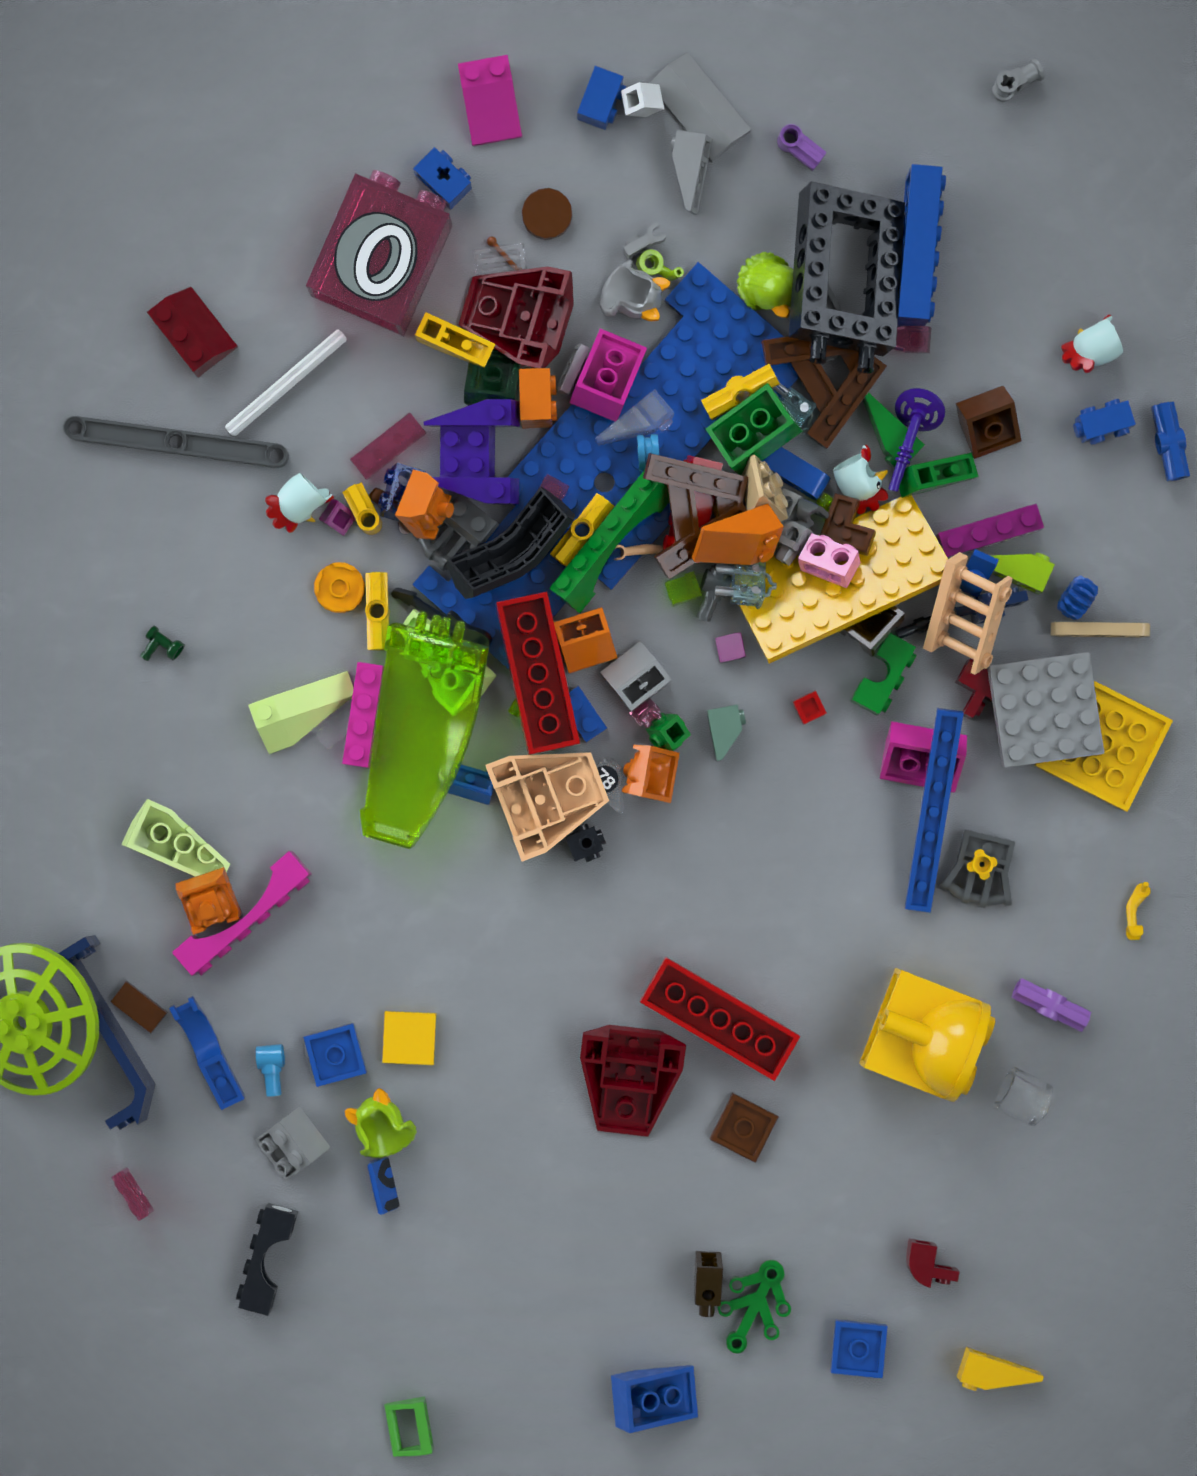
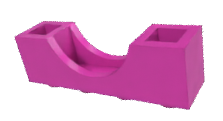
M357 662L342 764L371 768L376 716L386 669L383 665Z

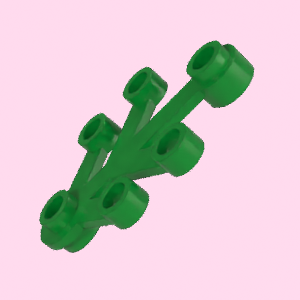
M776 1260L763 1262L759 1272L743 1277L735 1276L729 1281L730 1290L737 1294L741 1293L746 1286L760 1283L754 1293L732 1300H721V1306L723 1304L730 1306L728 1312H722L720 1310L721 1306H717L719 1314L723 1317L730 1316L734 1310L749 1306L737 1331L730 1332L726 1338L727 1348L732 1353L738 1354L746 1349V1335L758 1311L764 1324L763 1331L765 1337L768 1340H775L779 1337V1328L774 1324L766 1300L770 1287L777 1302L775 1305L776 1313L780 1317H786L791 1312V1306L786 1301L780 1284L784 1278V1269ZM770 1269L776 1270V1276L773 1278L767 1276V1271ZM740 1281L742 1286L739 1289H734L732 1283ZM781 1304L788 1306V1310L785 1313H781L778 1310ZM771 1327L776 1329V1334L773 1336L767 1334V1330ZM733 1340H741V1346L737 1348L733 1347Z

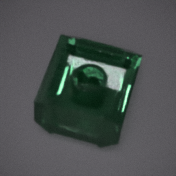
M493 349L485 368L469 362L464 388V403L469 406L486 399L516 400L521 365L496 349Z

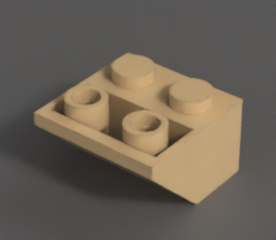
M755 454L750 456L742 473V476L748 477L744 493L747 511L769 504L780 522L788 519L786 511L788 502L782 494L781 487H783V481L780 475L770 470L768 464L765 461L762 462Z

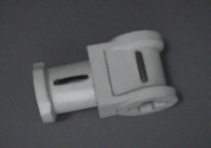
M1034 58L1030 60L1028 65L1022 68L1017 67L1011 71H1003L998 75L993 86V96L999 101H1009L1013 98L1014 94L1024 90L1026 85L1036 80H1043L1045 75L1041 64Z

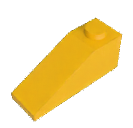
M425 312L415 333L418 342L485 368L495 347L494 343Z
M969 1347L965 1348L957 1373V1378L962 1382V1386L973 1391H977V1387L988 1390L1042 1382L1044 1378L1040 1371Z

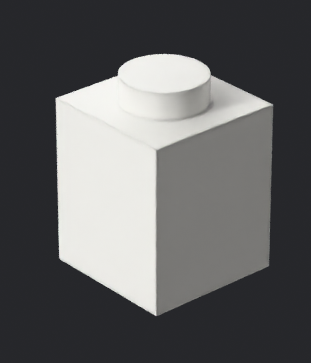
M639 82L621 90L627 116L648 117L664 110L659 84Z

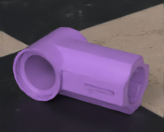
M795 124L785 125L777 138L778 147L782 151L789 152L812 171L827 153L805 136L799 126ZM784 134H793L795 136L796 142H786L784 140Z

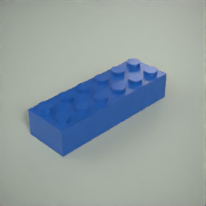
M912 164L906 176L897 328L923 330L925 325L930 323L931 317L933 318L935 302H931L933 292H936L937 277L933 276V273L939 263V251H935L937 243L940 242L942 226L937 225L940 216L943 215L944 201L940 200L946 185V175H942L943 167Z

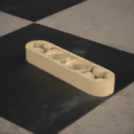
M1052 622L1051 636L1143 638L1150 637V623Z

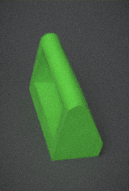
M425 1396L384 1404L393 1456L432 1454L434 1444ZM414 1409L420 1445L402 1448L396 1410Z

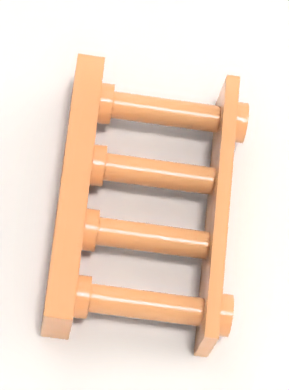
M959 552L946 560L923 649L932 653L945 645L973 659L971 673L975 675L984 668L987 669L993 660L991 653L1005 604L1012 593L1010 586L1013 578L1007 576L995 584L969 571L966 567L968 556ZM962 580L993 594L990 605L988 606L962 593L960 589ZM956 602L985 615L986 619L983 628L956 615L954 611ZM950 624L980 638L977 650L950 637L948 633Z

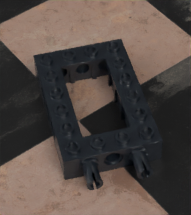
M812 181L799 192L789 338L811 342L809 358L811 363H814L815 359L816 364L826 363V348L829 345L858 351L857 371L861 373L862 369H864L863 373L869 374L874 372V355L883 357L896 347L905 202ZM840 223L854 226V229L857 230L863 228L874 231L867 239V246L869 247L868 263L865 265L867 282L866 288L863 291L866 297L865 311L862 315L826 308L832 224Z

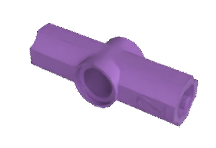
M1020 978L1016 983L1011 996L1016 1001L1036 1009L1035 1012L1051 1020H1058L1080 1032L1087 1026L1092 1013L1077 1004L1067 1001L1066 997L1047 988L1045 990L1023 978Z

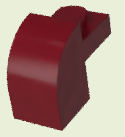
M971 658L966 661L955 681L956 684L973 692L963 709V716L969 720L974 716L979 717L986 704L982 702L983 699L992 702L988 669L984 668L977 674H972L971 669L974 660Z
M909 1238L906 1263L910 1273L920 1284L931 1288L932 1278H935V1282L950 1285L951 1281L958 1282L960 1271L956 1267L935 1264L937 1245L935 1243Z

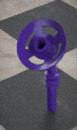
M920 388L909 389L902 392L896 400V416L902 424L908 427L903 445L899 446V450H901L897 452L899 457L895 458L897 463L888 487L890 491L898 492L906 466L910 464L908 459H912L910 454L914 452L912 447L917 432L934 430L942 424L945 418L946 411L942 400L931 391ZM914 397L926 399L931 403L927 406L924 403L915 402ZM904 401H906L907 404L904 408V414H902L901 405ZM909 408L912 409V411H911L910 414H908V409H909ZM937 411L938 418L932 423L934 412ZM929 413L930 417L926 420L925 417Z

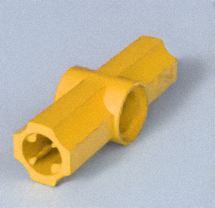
M767 364L745 377H732L728 380L726 387L701 401L710 419L713 420L736 407L767 383L772 388L780 383L770 364Z
M596 493L579 517L573 521L569 530L550 555L567 567L615 506L606 498ZM580 524H585L589 527L590 531L588 535L580 537L575 533L576 527Z
M365 573L367 650H390L388 573ZM375 605H382L384 607V614L380 618H374L371 615V610Z

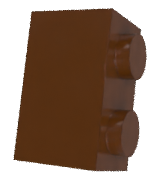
M1004 386L956 403L959 423L974 459L1022 441L1015 402Z

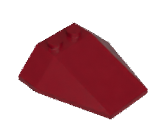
M546 266L473 276L458 325L468 332L494 343L496 350L519 365L531 368H546L560 352L574 306L572 272Z
M606 1025L583 1032L580 1060L597 1131L648 1137L683 1071L686 1044L660 1030L618 1025Z

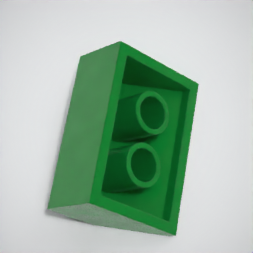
M768 383L705 428L731 469L738 475H742L750 456L755 454L763 461L803 432L793 415Z

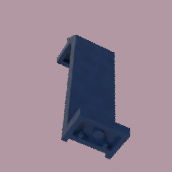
M96 935L82 938L58 954L75 966L89 986L97 1006L99 1031L134 1088L132 1103L105 1120L110 1130L116 1126L121 1130L134 1121L139 1125L147 1120L156 1084L80 960L96 952L95 947L101 944Z

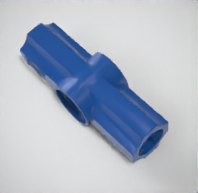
M1164 402L1152 406L1151 410L1156 428L1155 445L1158 454L1162 456L1167 482L1189 477L1190 473L1185 454L1187 446L1186 437L1183 429L1179 426L1175 403Z

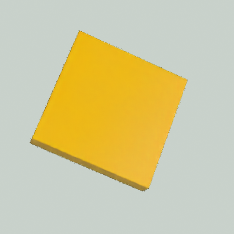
M385 1011L382 1063L434 1065L437 1013Z

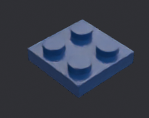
M354 1023L303 1037L316 1087L367 1073Z
M835 1319L830 1372L883 1379L888 1326L886 1324Z

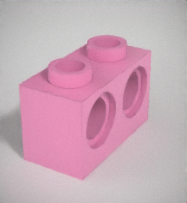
M811 533L798 557L801 571L845 588L848 587L860 564L859 552L849 544L842 545L834 542L828 536H818ZM817 552L824 553L821 556H814ZM840 561H846V562H847V563L844 564V565H838V564H837V563L840 562Z

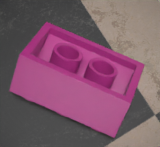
M891 721L879 779L924 787L933 729ZM960 734L951 792L954 793L967 753V735Z

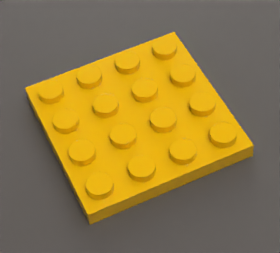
M1094 681L1105 754L1036 763L1034 766L1124 812H1128L1173 720Z

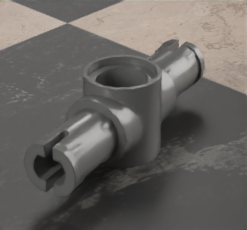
M715 563L711 565L710 569H706L701 580L700 590L702 591L703 599L696 617L706 622L711 621L717 601H720L721 597H726L716 595L715 587L731 586L732 576L716 573L715 571L716 565L722 563Z

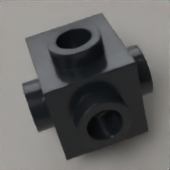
M588 824L574 829L575 834L566 837L574 861L585 858L587 863L601 857L599 852L603 851L602 845L606 844L601 829L596 831L594 826L589 828ZM583 839H591L592 845L589 848L583 847Z

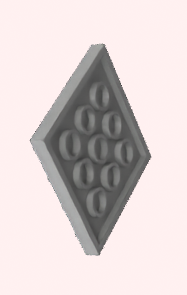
M1089 652L990 665L987 668L1002 768L1105 754Z

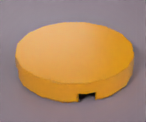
M335 562L329 564L318 573L314 582V593L318 602L325 609L333 613H346L354 610L361 603L365 595V582L361 573L354 566Z

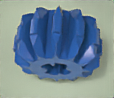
M1081 575L1075 577L1061 595L1057 609L1067 618L1070 617L1073 620L1081 618L1098 594V586L1090 579Z

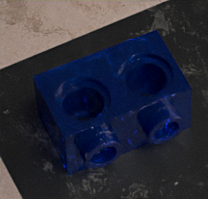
M398 462L390 469L388 468L384 476V483L387 484L385 493L382 492L378 502V507L381 508L380 516L401 522L395 516L397 509L393 505V500L401 501L406 486L399 482L398 477L403 476L408 482L413 469L425 473L426 471Z

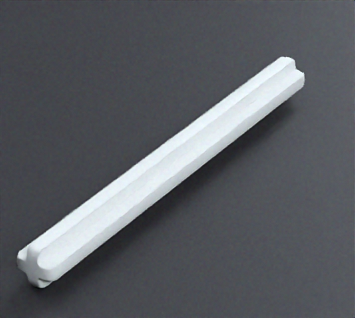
M339 329L334 331L226 424V430L233 437L237 436L347 340L346 336Z

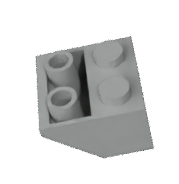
M641 641L600 672L630 712H633L672 681L667 672Z
M300 1106L255 1139L261 1151L267 1155L275 1166L276 1171L282 1175L285 1181L331 1148Z

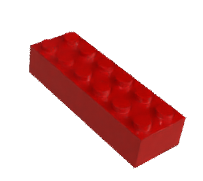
M547 592L496 602L495 606L528 755L580 744Z
M666 956L640 999V1003L773 1081L778 1077L801 1037L796 1032Z

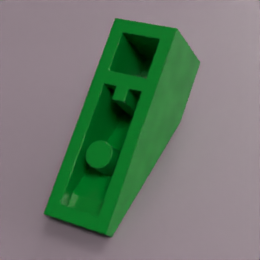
M868 393L863 399L881 451L886 456L884 460L895 469L897 463L895 458L899 457L897 452L901 451L899 446L903 445L908 428ZM917 437L912 447L914 452L910 454L912 459L925 445Z
M972 452L907 467L899 487L901 498L979 477Z

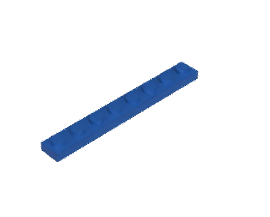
M937 708L905 900V909L931 913L964 715L963 711Z

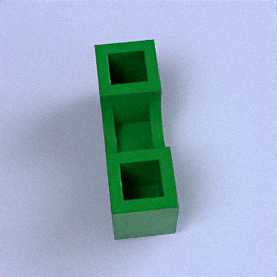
M890 633L881 643L874 656L885 663L887 667L886 678L882 682H873L865 677L862 678L850 701L876 716L881 711L885 713L892 702V699L889 698L892 690H898L905 678L901 676L904 668H910L917 656L913 653L916 647Z

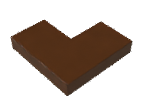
M835 493L828 511L829 517L825 519L820 535L828 536L834 542L842 545L849 544L859 554L868 556L876 531L875 529L853 524L860 500Z

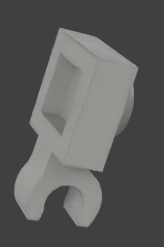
M659 223L650 225L647 235L645 234L642 237L636 235L625 243L626 246L623 248V253L627 260H632L642 252L649 250L653 245L665 241V234L660 237L653 235V231L659 228Z

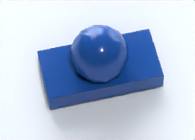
M975 549L966 567L969 571L988 580L999 559ZM962 580L960 585L961 591L978 597L983 590L965 580Z

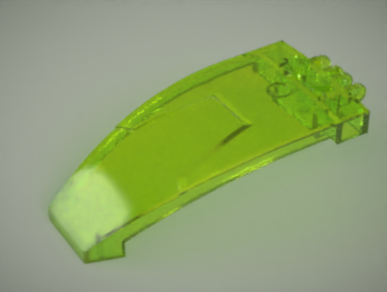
M424 611L419 612L415 627L393 623L388 625L384 647L387 654L375 727L365 807L360 809L363 836L407 849L413 848L427 829L445 799L462 764L477 718L489 651L487 646L463 640L465 623L462 621L456 623L453 637L449 636L451 619L447 617L441 620L439 615L434 614L429 630H425L427 613Z

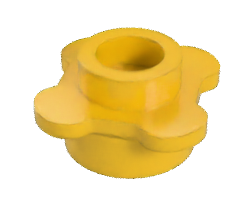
M978 849L974 852L972 861L967 863V870L977 873L980 879L986 880L990 877L993 867L997 866V859L986 855L984 850ZM980 862L984 863L983 867L980 866Z

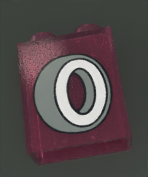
M373 170L369 179L355 173L306 283V287L313 298L401 336H405L453 227L450 214L444 212L447 202L441 197L424 190L419 191L416 199L400 193L398 189L401 183L396 178L378 170Z

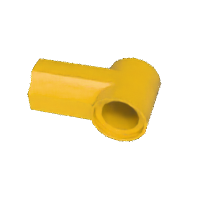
M363 483L348 487L342 493L357 521V525L367 535L377 534L382 528V519L378 515ZM368 516L376 518L375 524L372 527H365L363 525L365 518Z

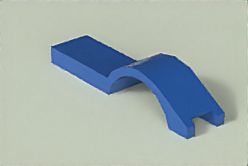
M192 996L188 998L189 1002L177 1008L173 1005L169 1010L175 1021L180 1024L195 1052L198 1066L220 1109L223 1110L244 1100L245 1095L222 1052L212 1025Z

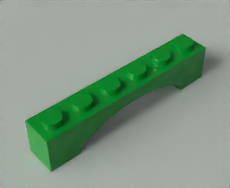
M644 471L549 588L565 604L579 614L596 594L594 588L600 572L621 540L645 518L655 512L661 513L669 503L667 484L643 479Z

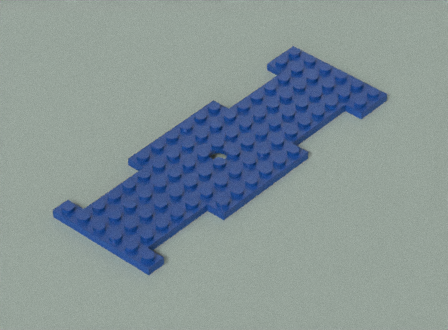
M697 262L665 298L664 302L681 315L682 319L640 365L617 422L572 404L509 474L508 477L519 479V504H513L515 507L485 543L494 540L510 527L540 487L548 490L564 502L575 514L574 520L579 517L596 493L616 506L643 472L639 471L637 435L650 437L651 434H658L660 456L680 461L686 460L687 455L696 457L712 439L705 428L723 416L721 415L711 420L701 400L726 387L728 380L732 377H745L764 367L762 340L784 336L756 311L752 310L751 307H747L740 297L702 264ZM791 363L771 366L778 381L787 389H790L799 379ZM775 391V393L781 399L783 396H781L778 392ZM601 473H608L614 478V487L608 492H601L595 487V478ZM670 502L661 513L655 512L637 524L618 545L630 547L653 544L669 526ZM572 523L543 560L523 577L476 597L465 599L455 587L452 578L449 582L446 581L431 566H428L412 585L446 615L452 610L467 624L488 632L492 637L488 652L509 669L495 604L500 601L547 592L553 618L556 616L565 603L549 588L566 567L553 558L550 553L569 530ZM580 524L575 529V533L580 537L588 535L590 531L589 527L585 524ZM619 548L614 549L603 566L598 579L612 590L642 555L625 556L622 560H614L621 555Z

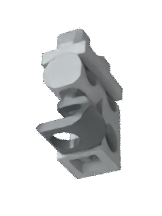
M783 488L782 494L788 502V507L786 508L788 519L781 521L784 528L777 544L781 548L775 558L789 566L797 555L800 556L811 533H813L810 527L814 525V522L810 519V516L814 513L827 519L829 513L823 507Z

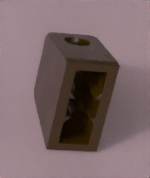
M695 1251L694 1301L695 1305L699 1306V1315L702 1317H713L715 1306H721L723 1279L721 1252Z

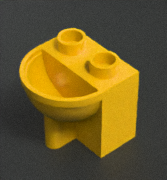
M895 968L859 1064L886 1077L950 1102H955L961 1094H968L976 1075L977 1066L975 1064L982 1046H986L992 1034L995 1017L990 1016L991 1006L983 1001Z

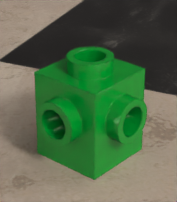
M660 713L651 720L652 724L645 729L654 747L671 751L679 748L691 735L678 714Z

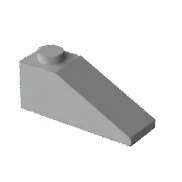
M677 130L676 137H673L671 141L672 157L685 208L688 212L697 215L712 139L706 134Z

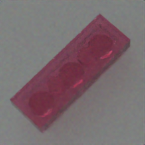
M409 412L350 460L363 477L368 480L423 437L426 432Z

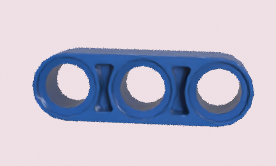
M783 447L763 460L768 464L770 470L780 475L784 483L818 501L831 480L826 473Z

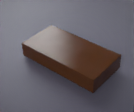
M128 981L124 983L111 1000L113 1005L150 1033L156 1029L168 1013Z

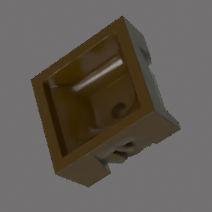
M893 606L839 631V633L843 636L848 634L850 638L857 640L863 651L873 657L876 648L889 636L894 627L898 628L904 621L905 613L898 607Z

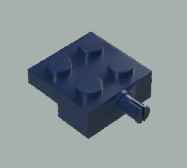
M1019 587L1011 588V596L1004 608L1019 606L1029 600L1027 590L1019 592ZM981 594L974 599L989 606L993 594ZM967 606L954 607L956 615L960 617L971 615L972 623H985V615Z

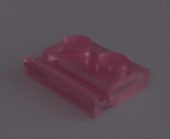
M127 1167L111 1177L117 1190L123 1195L129 1209L137 1217L138 1221L154 1211Z

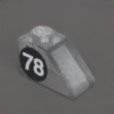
M604 757L596 767L609 799L607 803L621 815L624 812L623 774L620 773L623 768L613 758L608 761Z

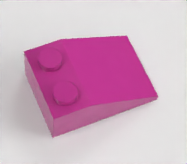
M508 55L458 63L472 146L522 138Z
M600 328L569 403L617 422L647 347Z

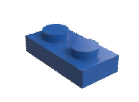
M578 686L570 691L569 694L577 730L587 743L606 730L607 727Z

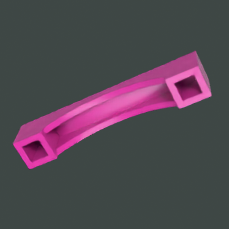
M288 851L270 867L273 873L267 889L258 903L245 917L233 926L215 935L205 938L191 935L172 952L191 976L197 973L202 976L213 966L210 963L217 956L220 959L232 950L230 945L236 939L240 942L252 932L249 929L256 922L261 925L271 916L269 911L276 905L278 908L282 907L291 899L288 894L295 888L300 891L310 882L308 877L312 873L293 851Z

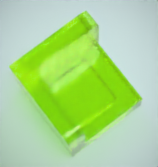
M694 571L665 583L672 607L702 597Z

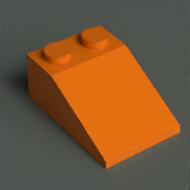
M769 504L711 523L701 528L692 559L694 562L753 565L758 562H767L774 555L784 526Z

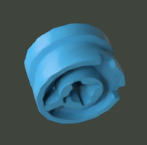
M651 434L650 437L637 435L639 471L645 470L649 453L659 455L658 434Z

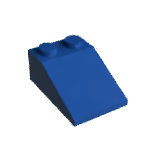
M692 1365L633 1370L611 1375L615 1427L623 1431L634 1433L698 1417L694 1366Z

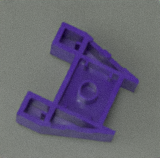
M486 399L424 421V426L440 427V477H432L439 483V487L487 504H519V479L495 477V427H520V401L512 399Z

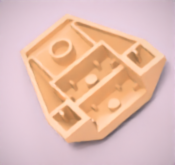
M591 752L508 756L485 765L522 862L549 851L609 802Z

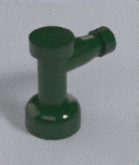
M154 625L146 634V638L150 641L140 656L144 660L149 661L151 655L161 645L167 650V657L174 661L183 651L185 644L179 640L172 642L160 633L159 628Z

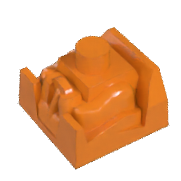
M413 469L395 516L416 538L435 540L439 531L437 526L453 515L454 505L450 503L452 497L445 494L438 487L439 483L428 473Z
M633 744V748L639 751L635 753L634 759H630V762L624 765L623 773L627 777V785L622 788V792L671 803L680 753L650 745Z
M224 867L175 883L177 894L182 901L193 935L205 931L212 924L222 923L225 920L227 923L240 919L242 912Z

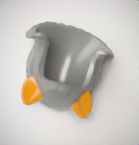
M632 260L624 262L612 272L603 286L599 304L602 313L605 316L614 317L618 311L633 319L659 321L660 314L658 310L662 304V291L670 286V281L663 277L653 278L642 270L633 269L631 266Z

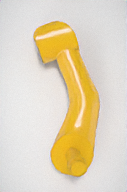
M1143 882L1136 886L1126 905V936L1129 940H1140L1144 933L1143 926L1137 925L1136 912L1138 906L1150 895L1151 890L1148 882Z

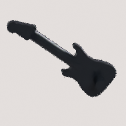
M395 588L391 592L393 598L401 600L408 606L412 605L451 633L448 632L447 634L467 648L465 652L468 656L473 657L476 655L481 659L488 651L492 642L491 635L485 630L467 624L456 612L450 610L447 613V616L450 617L449 619L418 598L416 592L402 588Z

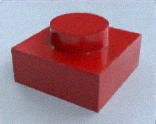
M816 691L792 702L803 725L827 714Z

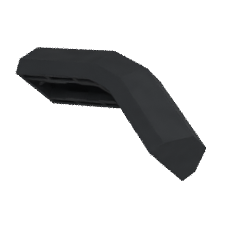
M540 487L506 531L492 541L447 559V567L455 587L465 599H469L523 577L543 560L573 522L575 514L564 502L548 490Z

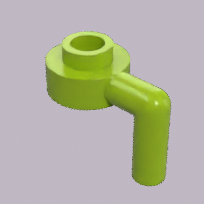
M653 249L642 252L636 261L638 270H642L650 276L658 273L667 280L674 281L684 274V270L681 267L671 270L664 266L662 255ZM646 259L651 261V268L645 266Z

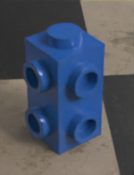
M1120 399L1106 402L1105 407L1096 410L1095 406L1081 410V415L1075 419L1073 429L1076 437L1081 438L1082 443L1090 441L1091 445L1106 441L1105 436L1114 434L1115 438L1129 434V429L1134 427L1136 423L1129 401L1120 402Z

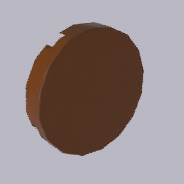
M551 188L538 189L531 193L524 202L522 208L523 223L528 232L536 238L550 240L559 237L570 227L572 220L571 204L567 197L558 190Z

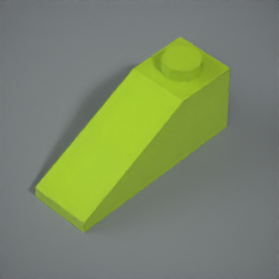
M1036 553L1035 555H992V557L999 559L997 566L992 572L993 575L1002 579L1010 576L1013 578V584L1038 595L1044 591L1055 564L1049 562L1050 558L1041 553Z

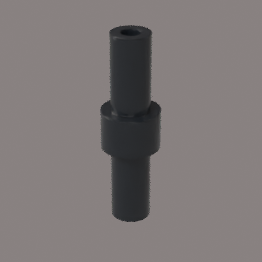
M923 616L914 619L913 623L895 630L897 637L902 639L916 632L921 634L928 631L931 616L926 618Z

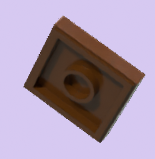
M732 1092L709 1139L756 1163L779 1116Z

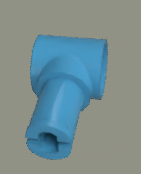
M283 1044L256 1046L257 1068L261 1069V1073L264 1074L266 1096H279L282 1094L280 1072L282 1067L285 1066Z

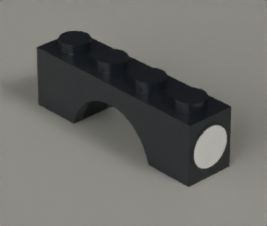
M270 1203L267 1204L265 1210L260 1209L256 1224L260 1225L258 1235L253 1234L250 1249L254 1251L251 1260H246L243 1274L247 1275L245 1284H240L236 1299L240 1300L238 1308L266 1316L271 1313L278 1286L271 1281L265 1271V1255L268 1248L273 1244L291 1238L298 1211Z

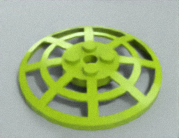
M13 943L0 947V956L3 955L4 971L0 972V981L5 979L7 995L0 999V1042L3 1044L0 1051V1085L17 1093L33 1096L58 1092L74 1083L84 1074L96 1052L99 1039V1017L94 997L85 979L75 966L55 951L31 943ZM13 953L31 954L48 961L49 965L42 975L30 970L14 969ZM58 969L73 984L82 1005L68 1008L61 993L50 982ZM15 977L25 978L36 984L31 992L17 991ZM44 990L53 998L58 1011L50 1012L45 1002L40 998ZM85 1015L87 1037L83 1054L80 1055L68 1049L71 1039V1018ZM19 1016L25 1019L26 1028L20 1026ZM62 1021L60 1044L50 1038L53 1022ZM41 1047H45L55 1053L48 1062L40 1066L34 1055V1051ZM11 1052L23 1054L28 1068L10 1064L8 1059ZM62 1058L76 1064L74 1070L65 1079L55 1085L48 1086L42 1073L56 1066ZM6 1069L21 1075H32L38 1089L24 1088L9 1082L2 1077L4 1070Z

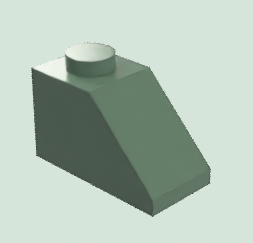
M738 704L706 711L716 761H721L743 730L742 725L746 724L744 710H739Z

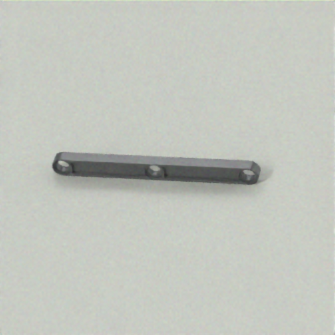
M80 416L67 418L63 425L65 434L75 441L281 468L289 460L287 449L278 443ZM76 421L81 422L83 426L82 432L78 435H72L69 431L70 425ZM175 435L183 438V445L178 449H173L170 446V439ZM275 449H280L284 452L283 460L278 463L272 462L270 459V454Z

